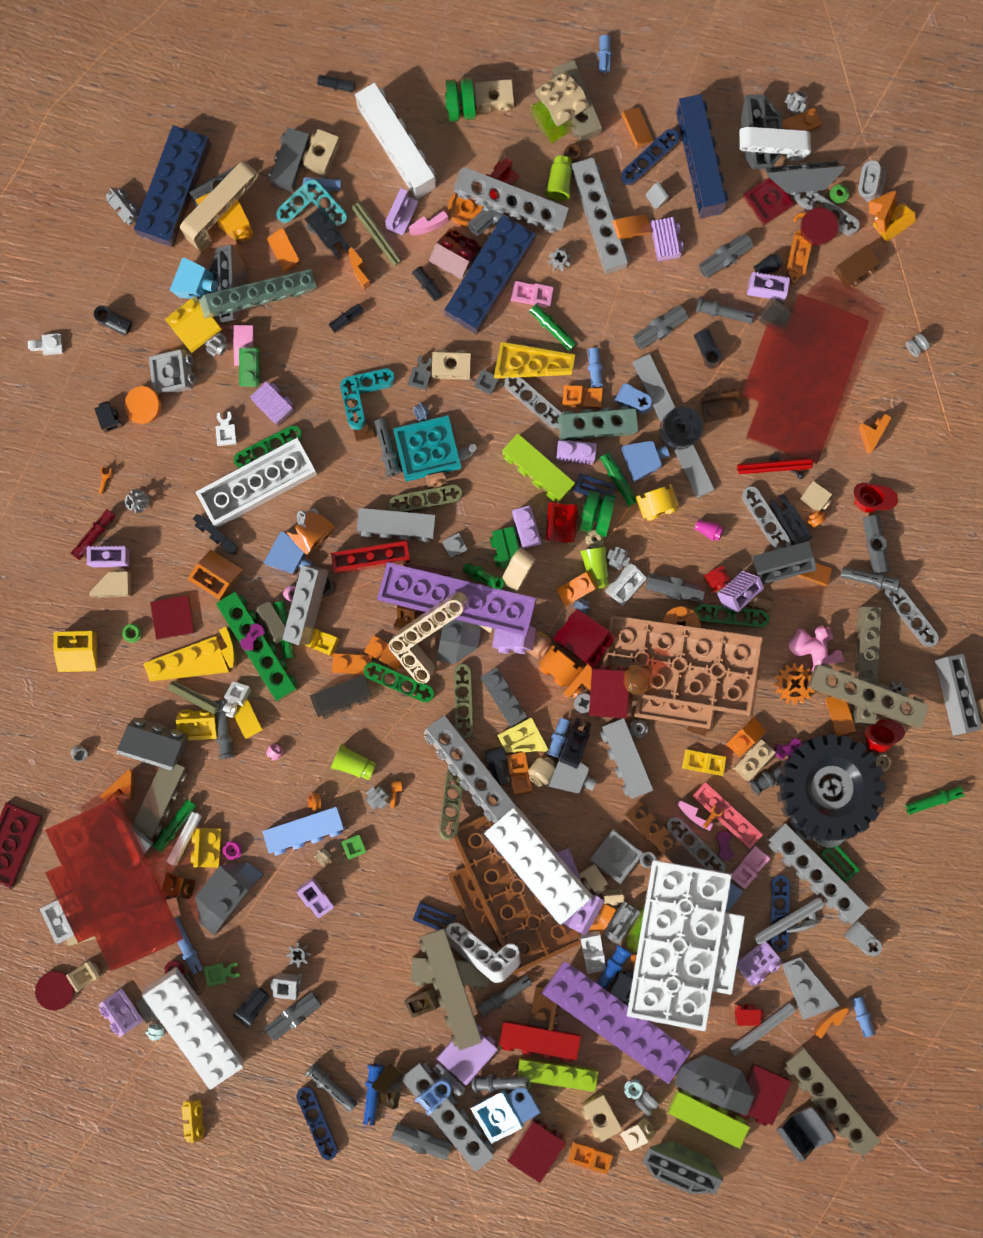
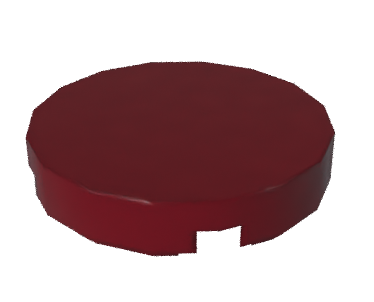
M822 207L813 208L807 211L801 219L800 231L803 238L810 244L826 245L837 234L838 220L834 213Z
M52 971L44 974L35 986L37 1002L47 1010L57 1011L65 1008L71 1002L75 993V989L66 977V974L61 971Z

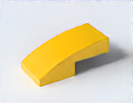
M224 627L219 631L227 648L221 650L228 666L233 669L236 667L235 645L229 628Z
M314 628L310 645L305 646L333 656L340 639Z
M248 697L243 706L237 705V711L234 716L245 739L263 731Z
M685 750L682 769L723 776L726 757Z

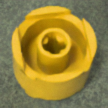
M672 484L667 485L668 489L661 487L642 494V499L640 496H636L643 519L647 518L650 521L660 517L659 513L665 511V514H669L678 510L679 502Z

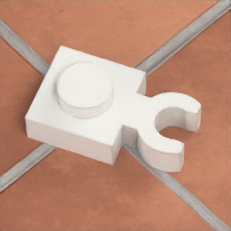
M227 412L228 417L225 420L221 419V413H217V419L221 423V426H215L218 446L237 444L235 425H230L232 421V414L230 412Z

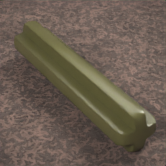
M175 680L168 686L169 691L212 714L219 710L218 703Z

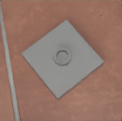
M612 829L589 860L621 884L644 853Z

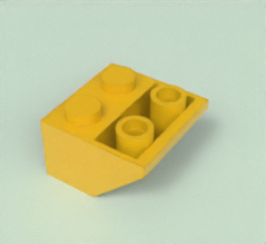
M53 632L54 656L58 672L97 671L96 632Z

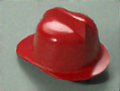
M862 482L858 483L853 491L855 497L854 505L865 513L893 509L899 500L894 490L883 485Z
M882 719L877 721L876 724L868 726L865 729L868 751L887 752L892 745L904 738L905 730L902 725L894 720Z

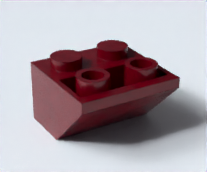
M450 228L436 242L429 262L462 279L467 274L483 246L475 240L462 235L459 231Z

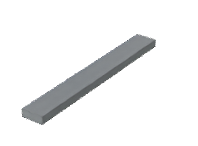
M648 354L633 361L632 364L646 393L651 398L652 406L661 423L664 416L673 410L675 406L651 355ZM683 426L677 427L676 432L678 434L680 432L684 433L682 431ZM694 445L683 450L673 449L696 498L714 491L715 489Z

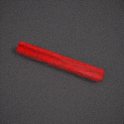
M812 458L743 463L737 465V473L741 475L813 468Z

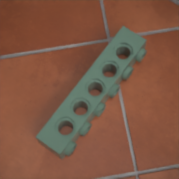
M309 269L205 294L199 302L206 319L308 294L316 288L312 271Z

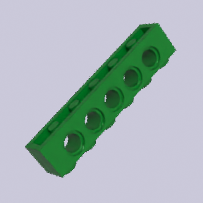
M233 592L217 602L216 606L240 642L241 639L247 637L244 634V627L256 624L255 621L258 619L252 610L248 611L245 605L248 603L244 596ZM236 609H242L243 615L239 619L234 617ZM265 631L263 636L257 637L256 641H254V644L257 641H262L263 648L260 651H244L276 702H280L298 690L296 688L298 683L293 675L289 676L286 672L288 668L282 658L279 660L275 653L278 651L272 642L268 643L265 637L268 635ZM267 657H272L273 659L271 667L264 666V660ZM277 673L283 675V681L279 684L274 682V676Z

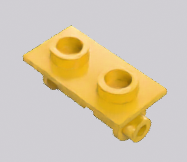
M201 1099L193 1102H183V1120H189V1123L183 1124L186 1142L195 1143L204 1139Z

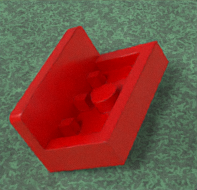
M507 157L503 162L500 160L494 166V171L490 175L486 174V176L509 185H513L519 179V175L512 169V162ZM491 190L490 196L492 199H495L497 195Z
M548 503L545 541L565 544L575 541L577 535L576 520L578 518L577 504Z

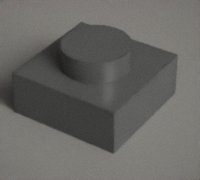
M482 369L474 388L491 396L499 378H494L493 374Z

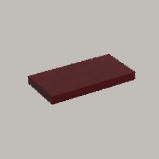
M9 802L5 803L0 815V884L12 889L43 816Z

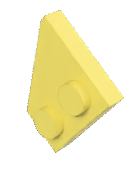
M532 717L497 734L506 752L548 751Z

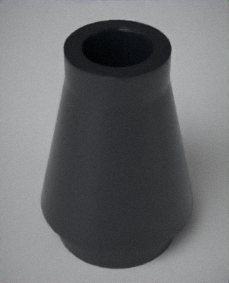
M775 253L773 255L769 254L761 262L753 266L755 273L767 274L778 271L783 265L778 254Z

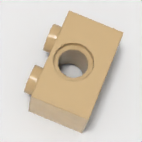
M512 79L474 83L476 111L487 113L495 109L507 111L513 108ZM495 94L499 98L496 100H492L489 97Z
M318 129L316 134L312 135L310 149L305 151L302 161L304 162L305 169L326 177L339 148L340 140L339 137ZM320 149L325 151L323 155H316V152Z
M447 350L432 352V379L470 380L471 353H467L464 350H457L456 353H448ZM453 360L457 365L454 368H449L446 366L447 362Z
M760 739L732 768L746 781H750L776 752Z
M603 1092L582 1103L584 1109L581 1112L586 1121L590 1119L593 1125L590 1129L595 1138L599 1137L602 1142L622 1131ZM603 1113L606 1118L603 1122H597L595 1116Z

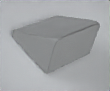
M656 182L646 193V197L654 209H658L667 203L668 194L659 182Z

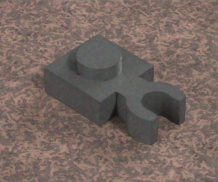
M419 355L417 360L419 367L412 368L408 386L426 391L431 377V372L427 371V369L432 365V358H429L428 363L423 364L421 362L422 355Z

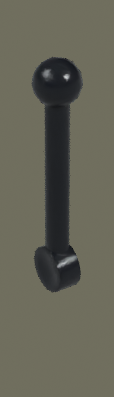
M777 454L770 456L771 461L780 460ZM790 470L797 475L798 479L804 478V473Z

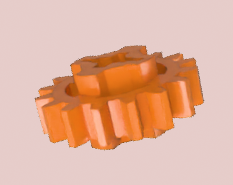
M793 663L791 668L785 665V671L779 669L780 676H774L778 680V682L773 683V686L778 687L775 693L781 694L779 700L786 699L785 704H789L792 701L793 705H797V700L803 704L804 698L809 700L811 698L809 693L815 692L813 689L804 687L803 681L805 679L807 686L809 684L811 675L809 676L808 673L810 669L808 668L804 671L803 665L801 664L797 668L796 663ZM795 671L799 672V674L792 676L789 672ZM782 680L785 681V689H784V690H783V688H782ZM798 680L797 687L790 689L791 681ZM792 692H796V693H797L798 695H800V696H799V697H791V696H789V695H790Z

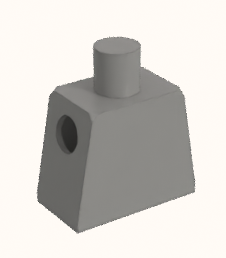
M558 761L548 786L579 794L582 787L593 791L597 780L587 776L589 768L582 763L575 769Z

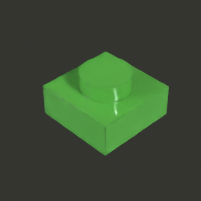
M360 834L341 842L348 860L367 853Z

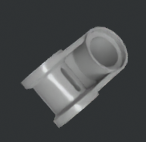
M858 921L844 934L852 944L867 955L877 956L882 951L881 942ZM869 943L874 944V951L869 950Z

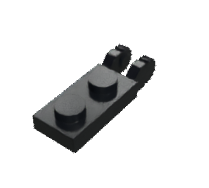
M320 207L305 218L311 229L338 260L342 256L333 246L337 242L349 253L350 247L342 239L343 236Z
M784 494L779 496L780 501L787 508L781 512L774 500L769 502L793 545L807 542L813 538L795 507L790 504Z
M199 514L194 516L195 527L202 532L208 531L211 534L209 538L216 544L221 542L223 549L227 553L229 552L231 555L237 553L238 546Z
M577 717L569 731L559 762L575 769L580 765L591 723L587 722L583 731L578 730L580 719Z

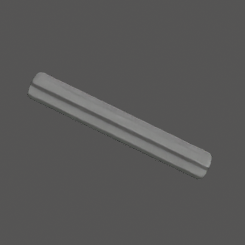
M820 898L814 899L755 934L756 942L761 945L824 907V903Z
M787 1003L763 1021L761 1026L755 1027L731 1045L729 1049L734 1056L739 1055L795 1013L794 1006L791 1003Z

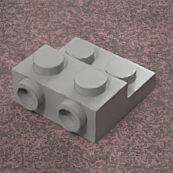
M177 350L149 357L152 389L158 395L193 389L196 379L195 375L191 372L193 357L188 351Z

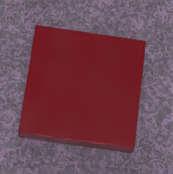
M767 178L743 194V198L763 227L795 206L789 194L771 178Z
M188 595L150 602L156 640L195 633Z

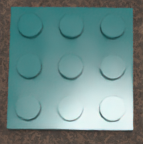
M449 416L393 428L405 482L424 478L431 474L461 469Z

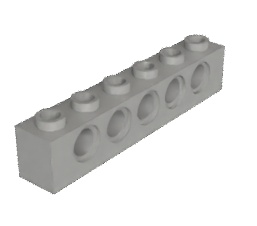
M594 158L573 163L571 166L572 175L605 275L627 268L628 261H630L627 250H623L622 244H624V240L618 239L612 222L617 218L615 215L612 216L610 210L612 209V203L610 198H606L605 195L607 188L604 180L601 181L599 176L601 174L599 163H595ZM592 178L594 182L588 184L585 182V179ZM597 195L600 197V200L593 201L590 197ZM602 212L606 217L599 219L596 214ZM609 230L612 235L604 236L602 231ZM613 247L617 250V253L610 254L608 249Z
M466 167L459 171L453 190L462 199L468 200L470 198L476 200L475 203L480 206L488 205L493 207V210L496 212H507L514 219H525L529 225L543 226L545 231L551 233L562 230L569 209ZM473 183L478 185V193L474 192L472 188ZM491 190H493L496 193V200L491 198ZM508 197H511L513 199V206H510L508 204ZM525 204L531 207L530 213L525 211ZM543 210L548 214L547 220L542 217Z
M445 715L426 728L424 732L425 740L429 745L433 744L437 749V755L441 760L447 762L450 772L461 779V786L466 791L469 790L473 795L474 803L483 808L485 811L484 815L490 822L497 823L510 810L516 807ZM440 737H446L449 743L443 744L440 741ZM452 752H458L461 758L454 759ZM464 767H470L473 774H466ZM476 782L483 783L485 789L479 790L476 787ZM489 797L494 798V799L496 800L497 804H496V805H491V804H489V803H488V798H489Z
M782 823L767 838L770 842L768 846L775 853L779 852L783 856L782 861L789 867L793 866L797 870L796 875L802 881L807 880L811 884L809 888L816 895L820 893L825 898L823 902L830 909L834 907L839 912L837 916L844 923L848 921L853 924L869 908L786 823ZM787 841L793 844V849L790 852L784 850V844ZM801 855H804L807 859L804 866L798 864V858ZM815 869H818L821 874L817 880H814L811 876ZM829 883L834 885V891L831 894H827L825 890L826 885ZM843 897H846L848 900V905L845 908H841L839 905V901Z
M419 1061L403 1074L402 1081L417 1098L425 1090L420 1087V1080H428L430 1086L436 1080L430 1074L432 1073L431 1068L426 1063L422 1064ZM439 1084L437 1086L438 1091L445 1093V1091L443 1090L445 1086L443 1084ZM450 1094L430 1116L476 1172L494 1157V1147L488 1140H483L480 1136L482 1134L480 1129L475 1124L473 1126L470 1124L468 1114L463 1109H458L455 1105L457 1101ZM451 1110L455 1116L452 1119H446L444 1112ZM458 1126H465L467 1132L460 1135L457 1133L456 1128ZM476 1141L480 1147L477 1150H471L468 1146L469 1143Z

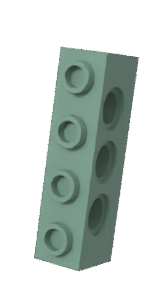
M628 406L620 407L618 410L611 411V408L600 409V412H593L591 409H587L575 414L574 411H565L558 417L560 440L635 435L638 432L636 409H630ZM612 418H618L620 425H614ZM594 419L600 420L601 423H602V426H601V427L595 426L594 423H593V420H594ZM575 421H581L583 428H577Z

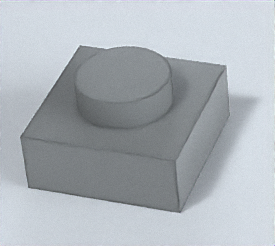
M459 533L442 541L450 559L468 551Z

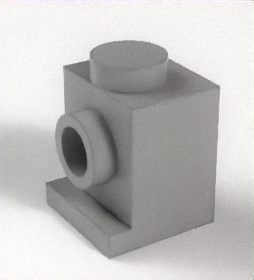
M278 973L271 981L273 997L296 1000L301 993L302 974Z

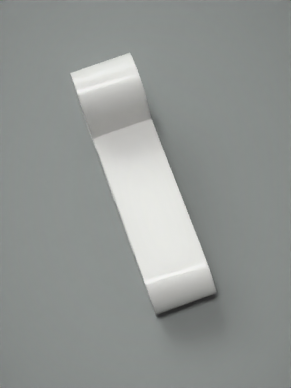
M745 127L739 130L741 151L787 154V160L789 161L802 160L811 152V133L809 131Z
M451 923L448 925L446 933L450 946L493 982L499 983L504 981L519 967L521 961L517 946L513 944L506 945L496 954L461 924Z

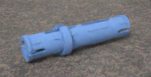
M177 917L174 919L177 927H175L172 920L167 923L184 955L182 956L183 959H186L192 975H195L198 972L194 965L197 966L199 972L204 970L196 955L197 951L193 949L179 920L180 918Z

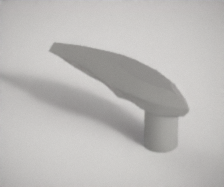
M471 444L469 447L458 450L459 460H465L475 454L477 450L476 445Z
M816 912L809 916V921H802L800 924L789 928L787 932H798L818 925L820 921L817 920Z

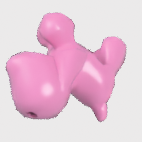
M823 625L815 629L816 637H811L805 629H796V633L789 641V649L794 655H812L813 668L811 672H813L815 665H821V663L834 664L844 661L841 650H835L828 655L827 642L834 639L830 627L824 628Z

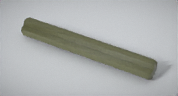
M360 202L354 204L352 210L392 265L397 266L402 261L401 257Z

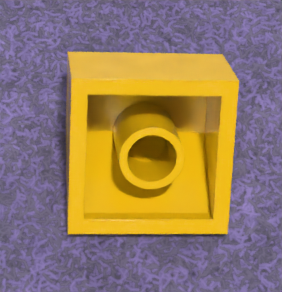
M195 296L165 319L191 353L222 330L212 317L204 318L200 302Z

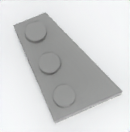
M801 957L781 963L803 1020L840 1006Z

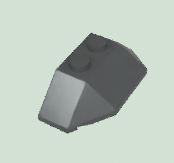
M746 94L741 117V128L783 129L782 117L764 94ZM744 151V158L752 169L772 168L783 155Z
M841 160L773 166L772 168H766L765 171L768 177L786 193L798 195L801 192L818 193L819 190H825L843 172L844 165Z
M230 244L216 248V255L208 270L214 274L213 280L218 283L215 292L247 285V267L234 245ZM243 310L215 317L220 323L236 320Z
M456 619L442 626L436 661L456 664L478 648L481 627Z
M249 862L220 865L195 896L199 923L215 935L262 877L263 873Z
M707 1055L681 1065L674 1082L675 1085L693 1095L744 1115H748L754 1099V1095L742 1070Z
M673 1141L650 1146L642 1161L654 1178L690 1194H716L723 1182V1177L707 1156Z

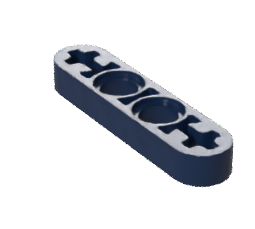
M668 129L624 168L621 175L622 182L628 186L638 182L676 147L679 141L678 132L674 129ZM667 135L669 137L674 136V142L670 140L665 147L664 143L667 141ZM660 147L662 154L656 156L652 153V149ZM639 160H647L649 163L648 167L641 168L638 165ZM636 168L637 171L634 173L633 179H626V173L631 174Z
M776 875L771 880L770 926L774 924L778 917L784 918L789 915L790 883L788 878L783 875ZM779 878H782V881L785 882V886L781 887V892H786L785 896L781 894L775 895V891L779 892V886L775 885ZM777 898L785 900V906L782 909H778L775 906ZM788 929L784 930L785 935L781 934V940L785 942L781 945V948L774 944L778 940V935L770 939V945L774 950L781 952L788 948Z
M303 1086L297 1092V1101L321 1157L325 1160H332L338 1152L336 1141L315 1091L310 1086ZM304 1090L306 1093L310 1092L311 1094L308 1097L310 1103L312 1101L315 1102V1104H311L307 1108L304 1107V1105L308 1104L306 1098H301ZM311 1108L317 1109L319 1112L318 1118L311 1119L308 1116V1111ZM324 1127L327 1131L326 1136L318 1137L316 1135V1128ZM327 1138H330L327 1141L329 1148H334L332 1155L324 1153L326 1149L325 1143L320 1144V1142L325 1141Z

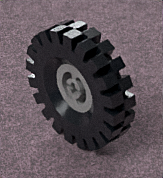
M837 734L817 736L798 744V747L793 748L787 754L788 759L784 760L779 770L782 773L780 776H777L776 786H780V792H776L778 802L783 803L784 807L781 810L785 817H790V824L795 829H801L803 831L802 834L822 841L849 839L867 830L870 827L869 823L875 822L880 814L877 810L883 807L885 798L881 797V792L886 791L885 782L880 781V776L884 775L881 766L875 765L874 762L877 759L873 753H867L865 751L866 746L859 741L853 742L852 738L844 735L837 736ZM825 774L833 775L836 778L820 782V779ZM831 785L832 789L828 791L827 787ZM840 793L839 797L834 802H829L823 798L838 795Z

